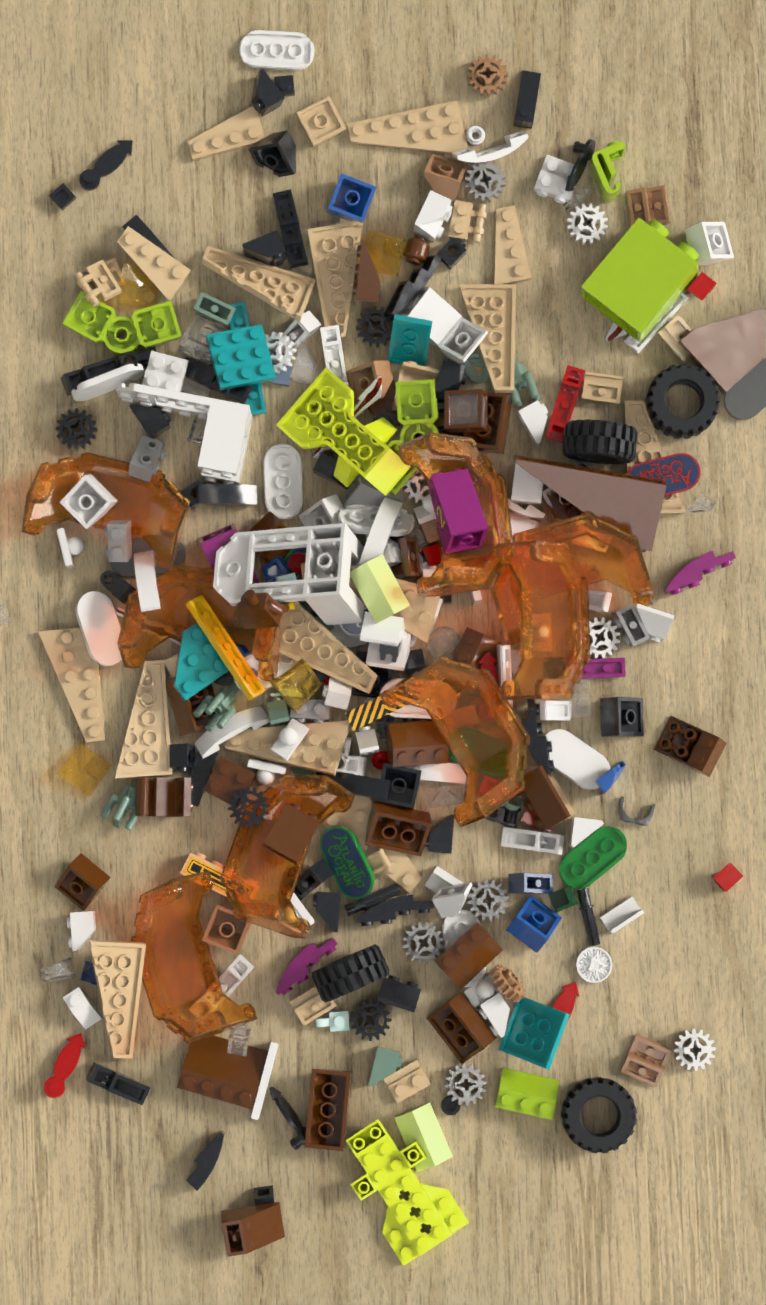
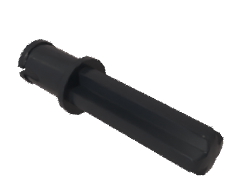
M393 884L361 899L345 904L344 907L348 910V916L362 910L367 911V908L401 893L400 888L397 884Z
M589 888L576 890L580 903L579 910L582 912L589 945H599L600 939L592 908L594 904H591Z

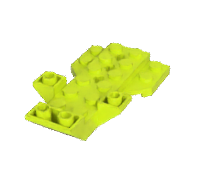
M326 367L276 424L302 449L329 446L339 456L333 476L347 488L361 474L386 496L411 467L385 445L398 429L384 417L365 426L354 417V391Z
M379 1119L345 1140L366 1171L350 1185L361 1201L377 1190L383 1197L388 1207L382 1233L403 1266L469 1223L448 1189L420 1183L412 1171V1167L427 1158L416 1141L399 1150ZM401 1190L409 1191L408 1199L399 1197ZM413 1206H414L415 1208H418V1207H419V1208H420V1211H418L419 1215H417V1216H416L415 1214L411 1215V1214L409 1213V1212L412 1211L410 1208L413 1207ZM423 1223L431 1225L429 1232H422L420 1230Z

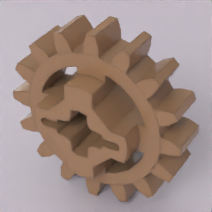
M486 54L485 59L478 56V62L472 61L473 67H468L470 73L467 74V79H472L469 81V86L474 85V92L480 90L481 96L486 92L487 96L490 97V92L497 95V89L503 90L502 84H507L505 77H508V72L505 71L506 65L501 66L502 59L496 61L495 55L489 59L488 54ZM485 73H489L490 78H486Z
M497 964L491 969L490 976L494 979L493 985L505 998L512 999L513 1002L516 1001L517 1003L524 998L526 994L522 988V981L512 969L504 968L502 964Z

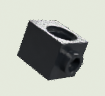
M452 237L437 253V256L451 270L466 255V245L460 239L456 240ZM454 248L458 251V254L451 256L448 254V250Z
M198 479L180 491V494L191 510L200 505L197 504V498L192 497V491L196 489L197 484H206L205 481L201 483Z
M188 743L171 744L170 768L177 770V773H187L188 769H195V746Z

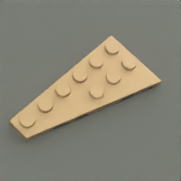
M457 100L347 123L351 144L386 146V148L396 147L405 150L443 152L445 154H452L453 152L468 148Z
M459 284L471 323L488 332L479 344L494 392L514 393L516 284Z
M644 400L624 401L625 424L633 426L638 433L635 459L631 463H626V472H628L637 463L665 456L660 447ZM679 493L664 497L660 514L686 513Z
M350 577L349 587L353 590V592L357 595V597L362 601V603L366 607L364 601L362 600L358 590L356 589ZM396 579L410 606L392 616L404 618V630L427 643L441 596V589Z
M341 793L319 822L326 828L341 825L352 830L366 857L382 849L365 845L368 819L373 806L370 798ZM383 849L391 866L382 870V872L407 892L411 893L422 879L406 853Z
M88 940L111 1056L113 1058L132 1059L146 944L143 942Z

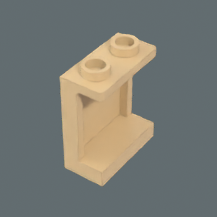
M406 361L400 366L397 382L434 379L436 387L440 370L435 369L431 365L421 366L417 365L416 362ZM396 391L392 406L394 411H397Z

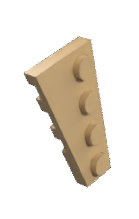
M251 106L189 140L188 145L192 160L195 161L248 147L265 138L258 111Z

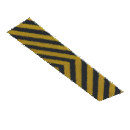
M412 680L346 712L345 715L353 731L421 699V696Z

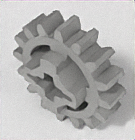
M489 161L486 162V165L479 162L478 167L473 164V171H467L470 177H465V182H468L465 185V189H471L468 195L474 194L475 201L481 198V203H484L485 199H488L490 203L492 197L498 199V193L502 194L504 191L501 187L506 185V182L502 181L505 179V175H500L502 168L496 169V163L490 166ZM479 172V177L473 180L475 174ZM483 176L488 181V187L482 182ZM498 183L496 189L492 191V186Z
M485 879L483 885L477 882L478 888L471 887L474 893L468 894L472 900L468 901L467 904L473 905L470 911H476L475 917L482 915L481 919L483 921L486 917H488L489 921H492V916L499 919L498 913L505 914L503 907L509 906L505 903V900H508L509 897L504 896L507 890L500 889L501 883L496 886L495 880L488 884L487 879ZM490 887L496 889L500 895L495 896L491 893ZM483 888V895L480 898H476L479 890ZM487 891L489 897L494 899L493 902H490V910L487 903H483ZM501 902L500 907L493 912L494 905ZM476 905L485 907L486 913L480 911Z
M418 922V928L412 925L413 931H406L409 936L408 938H403L407 942L403 948H408L409 950L406 952V955H413L412 961L418 958V964H421L422 960L429 964L430 958L435 961L436 954L441 956L438 950L439 948H444L443 945H440L444 938H439L438 936L441 934V931H434L435 925L429 928L428 922H426L425 926ZM419 930H428L425 935L418 936L416 934ZM429 935L427 938L428 947L424 946L418 951L420 948L419 939L423 940ZM433 935L436 938V947L433 946L431 943V938ZM411 939L416 943L414 952L410 945ZM428 950L431 952L428 956H419L422 951Z
M464 1063L461 1069L457 1065L454 1066L456 1071L449 1070L451 1077H445V1080L449 1081L448 1084L444 1085V1088H449L446 1095L452 1094L451 1101L453 1102L457 1099L458 1105H461L463 1101L465 1106H469V1101L476 1104L475 1098L482 1099L480 1092H486L482 1085H486L487 1082L481 1080L485 1075L478 1074L479 1068L473 1070L472 1064L466 1068ZM468 1072L472 1073L477 1080H472ZM461 1073L460 1079L457 1082H453L455 1076ZM464 1079L468 1083H474V1085L467 1087V1090L464 1087L457 1086V1084L463 1083ZM478 1087L476 1093L471 1096L470 1092L472 1089ZM454 1089H458L462 1093V1097L458 1096Z

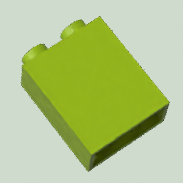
M641 218L635 221L581 286V298L639 343L643 341L698 275L699 263L696 261L699 255L690 245L681 242L677 247L666 238L669 235V231L660 222L651 219L647 224Z

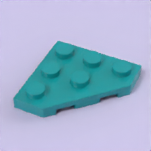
M197 622L182 632L173 686L185 702L229 670Z

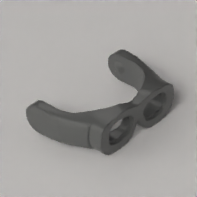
M621 796L619 804L620 820L648 826V822L654 813L655 804L652 803L648 817L642 820H634L625 814L623 810L624 797Z

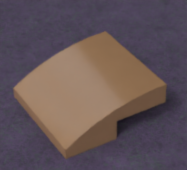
M665 185L626 191L631 226L638 218H641L647 224L651 219L657 220L662 225L671 223Z
M636 1034L620 1072L657 1087L672 1049Z

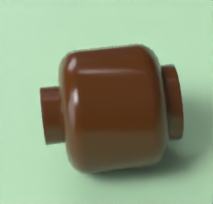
M416 235L415 238H409L406 241L403 256L408 263L420 265L427 260L430 245L425 242L426 239L424 237Z

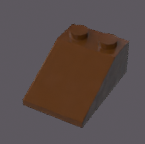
M543 483L542 499L567 538L572 536L576 524L586 526L595 522L594 519Z

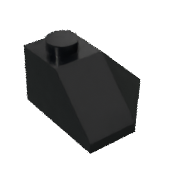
M288 130L272 133L248 148L255 163L262 168L265 166L273 170V174L283 177L296 173V145Z

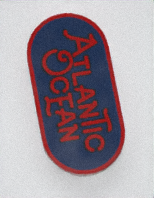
M677 453L637 463L629 469L627 474L664 480L667 485L665 497L692 489L699 481L701 471L694 457L685 453Z

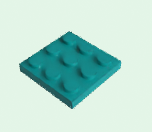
M262 324L206 335L219 390L275 380L276 376Z
M522 998L515 1004L499 1050L549 1070L570 1014L531 999Z

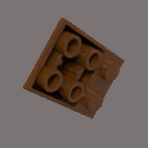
M362 241V244H358L357 257H360L359 264L356 263L354 276H358V281L353 284L352 295H356V300L379 302L381 279L366 241Z
M670 716L654 750L700 774L710 777L727 743L718 736Z
M279 1202L221 1211L227 1257L248 1254L285 1237Z

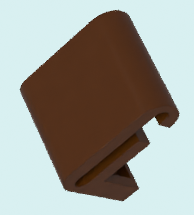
M136 777L135 816L191 817L193 809L191 802L193 784L191 778Z

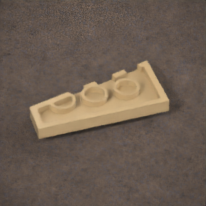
M515 205L496 209L494 284H512L531 280Z
M129 226L117 241L157 289L170 301L191 270Z

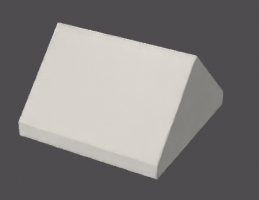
M516 464L511 501L517 505L541 503L543 483Z
M365 611L360 641L398 647L405 629L404 618L390 616L375 624L371 614Z
M573 817L569 837L570 848H574L604 824L603 821Z

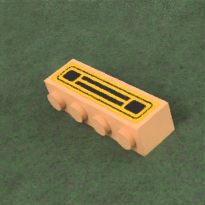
M197 851L195 854H189L180 874L247 908L251 907L260 889L257 886V881L249 877L247 880L239 877L241 873L233 869L227 871L222 868L223 864L215 860L211 863L205 860V855Z

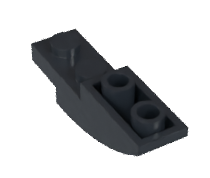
M185 357L186 360H189L186 378L241 404H246L253 387L246 385L219 390L214 367L193 358Z
M528 699L529 719H521L524 737L529 751L538 766L542 765L548 777H552L551 772L554 771V761L550 760L549 752H552V742L548 741L546 736L540 737V734H543L542 722L538 723L540 703L537 704L535 699Z
M413 895L400 896L373 906L357 918V923L361 922V926L373 925V921H380L381 924H392V920L396 919V911H399V915L411 914V910H418L419 913H430V909L434 908L433 901L414 902Z

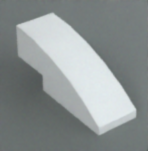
M503 827L501 846L562 855L565 836Z

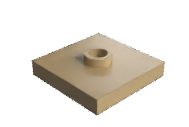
M330 96L296 112V116L313 147L347 130Z

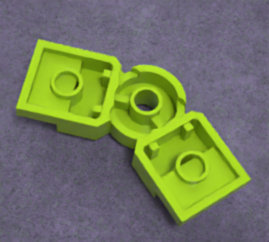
M80 291L62 323L67 328L97 345L105 343L109 351L119 356L126 352H135L139 346L144 349L153 346L158 347L165 345L164 343L182 338L172 301L136 310L131 318L125 316L117 317L114 308L99 301L100 304L93 307L91 302H88L85 298L86 294ZM120 332L127 333V337L123 340L118 339L117 335Z
M434 379L395 382L398 421L404 427L400 434V440H391L387 446L411 466L390 490L395 495L422 467V457L431 455L439 445V432L433 424L438 419ZM417 433H421L424 436V441L421 444L415 441Z

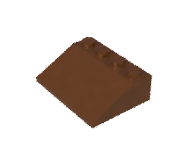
M194 1030L177 1088L252 1109L268 1051Z

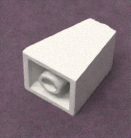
M424 287L404 309L397 313V315L433 321L429 342L436 346L440 344L462 317L461 314L430 287Z

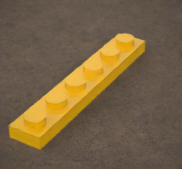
M203 595L186 603L185 605L248 700L250 701L265 692L266 690Z

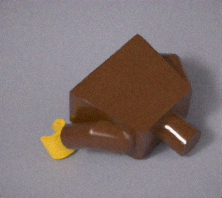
M247 590L241 596V601L237 603L234 616L236 618L241 617L244 629L279 627L282 613L294 610L295 602H283L280 604L273 600L268 593H255L254 590Z

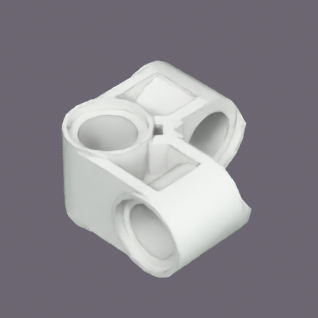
M347 737L341 755L344 765L342 768L337 769V772L365 776L367 758L354 755L348 756L352 738Z

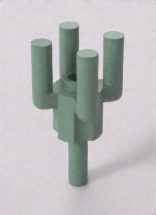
M515 356L514 393H510L515 408L520 409L523 405L518 393L519 390L528 387L533 402L541 401L531 373L526 371L524 364H518Z
M235 682L228 689L221 688L215 697L206 696L193 712L197 718L204 711L208 715L215 712L214 716L205 726L207 731L211 732L215 726L223 729L235 714L236 709L232 707L236 701L235 692L238 690Z
M134 778L131 786L125 785L120 795L112 793L100 814L101 817L107 819L114 804L117 803L118 808L112 817L114 820L112 825L117 828L120 827L129 810L132 813L125 825L127 830H132L139 817L135 816L136 778Z

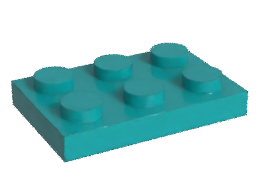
M395 314L387 360L398 364L413 361L417 365L425 366L433 321Z

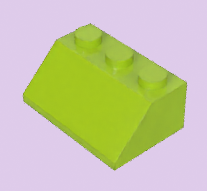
M502 1068L494 1106L553 1120L560 1080Z

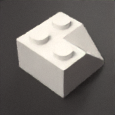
M430 190L414 224V233L432 242H435L436 238L440 239L444 231L442 225L444 221H449L452 214L451 199Z

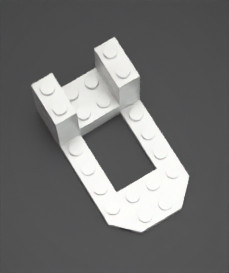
M117 383L116 392L124 402H134L142 406L161 408L160 411L166 413L177 411L179 415L190 417L191 414L198 415L199 419L207 420L198 461V469H201L202 478H205V481L210 483L222 481L224 482L223 484H240L253 420L250 405L136 383H129V387H125L126 384Z
M346 523L236 532L225 547L221 546L216 551L213 588L231 606H236L241 601V596L247 590H254L255 593H268L278 603L306 601L326 625L363 622L364 604L349 587L350 567L360 562L364 546ZM307 547L304 580L252 584L255 552Z

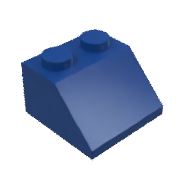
M341 173L327 213L344 220L363 223L377 187Z
M530 895L506 931L538 953L562 917Z

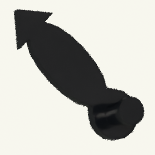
M588 139L586 144L575 141L573 152H580L582 154L578 157L570 175H568L565 191H574L573 187L580 180L587 161L591 160L594 154V140Z
M117 140L120 145L107 150L97 160L94 169L83 171L79 178L82 188L89 191L96 189L100 184L101 177L114 172L124 162L127 153L132 156L133 140Z
M270 1087L272 1101L275 1100L285 1119L297 1131L298 1136L290 1140L291 1146L297 1150L303 1144L305 1145L306 1127L302 1126L293 1108L280 1095L281 1092L274 1087Z

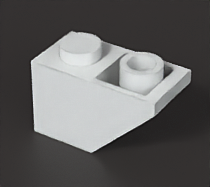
M95 911L72 912L70 917H67V927L71 928V936H68L69 948H72V952L79 951L96 931Z
M498 992L481 1003V1009L478 1011L484 1020L488 1018L492 1025L489 1028L495 1036L499 1034L502 1038L505 1035L510 1008Z

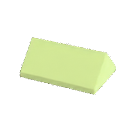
M383 554L350 571V577L375 624L410 606Z
M430 1102L394 1117L405 1145L408 1146L416 1141L427 1157L415 1165L417 1172L434 1167L453 1157Z

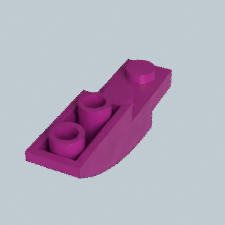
M710 551L693 560L671 580L664 590L665 594L671 593L672 596L682 592L681 588L686 586L691 589L700 585L699 581L703 579L702 572L706 575L714 572V568L721 565L724 568L732 565V561L736 558L734 552L731 551L715 558L713 551Z
M332 938L318 949L314 943H311L296 956L276 989L277 995L282 993L284 996L293 990L291 987L293 984L298 982L300 985L309 979L307 975L310 971L306 966L308 964L311 967L321 961L319 959L321 955L325 953L328 956L337 950L335 948L337 945L335 939Z

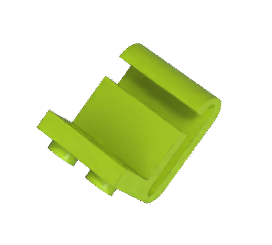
M616 140L610 142L606 148L596 151L590 162L589 170L602 200L608 203L613 202L617 198L621 183L617 182L612 190L610 184L614 183L617 174L612 161L623 157L626 149L624 141L618 142Z

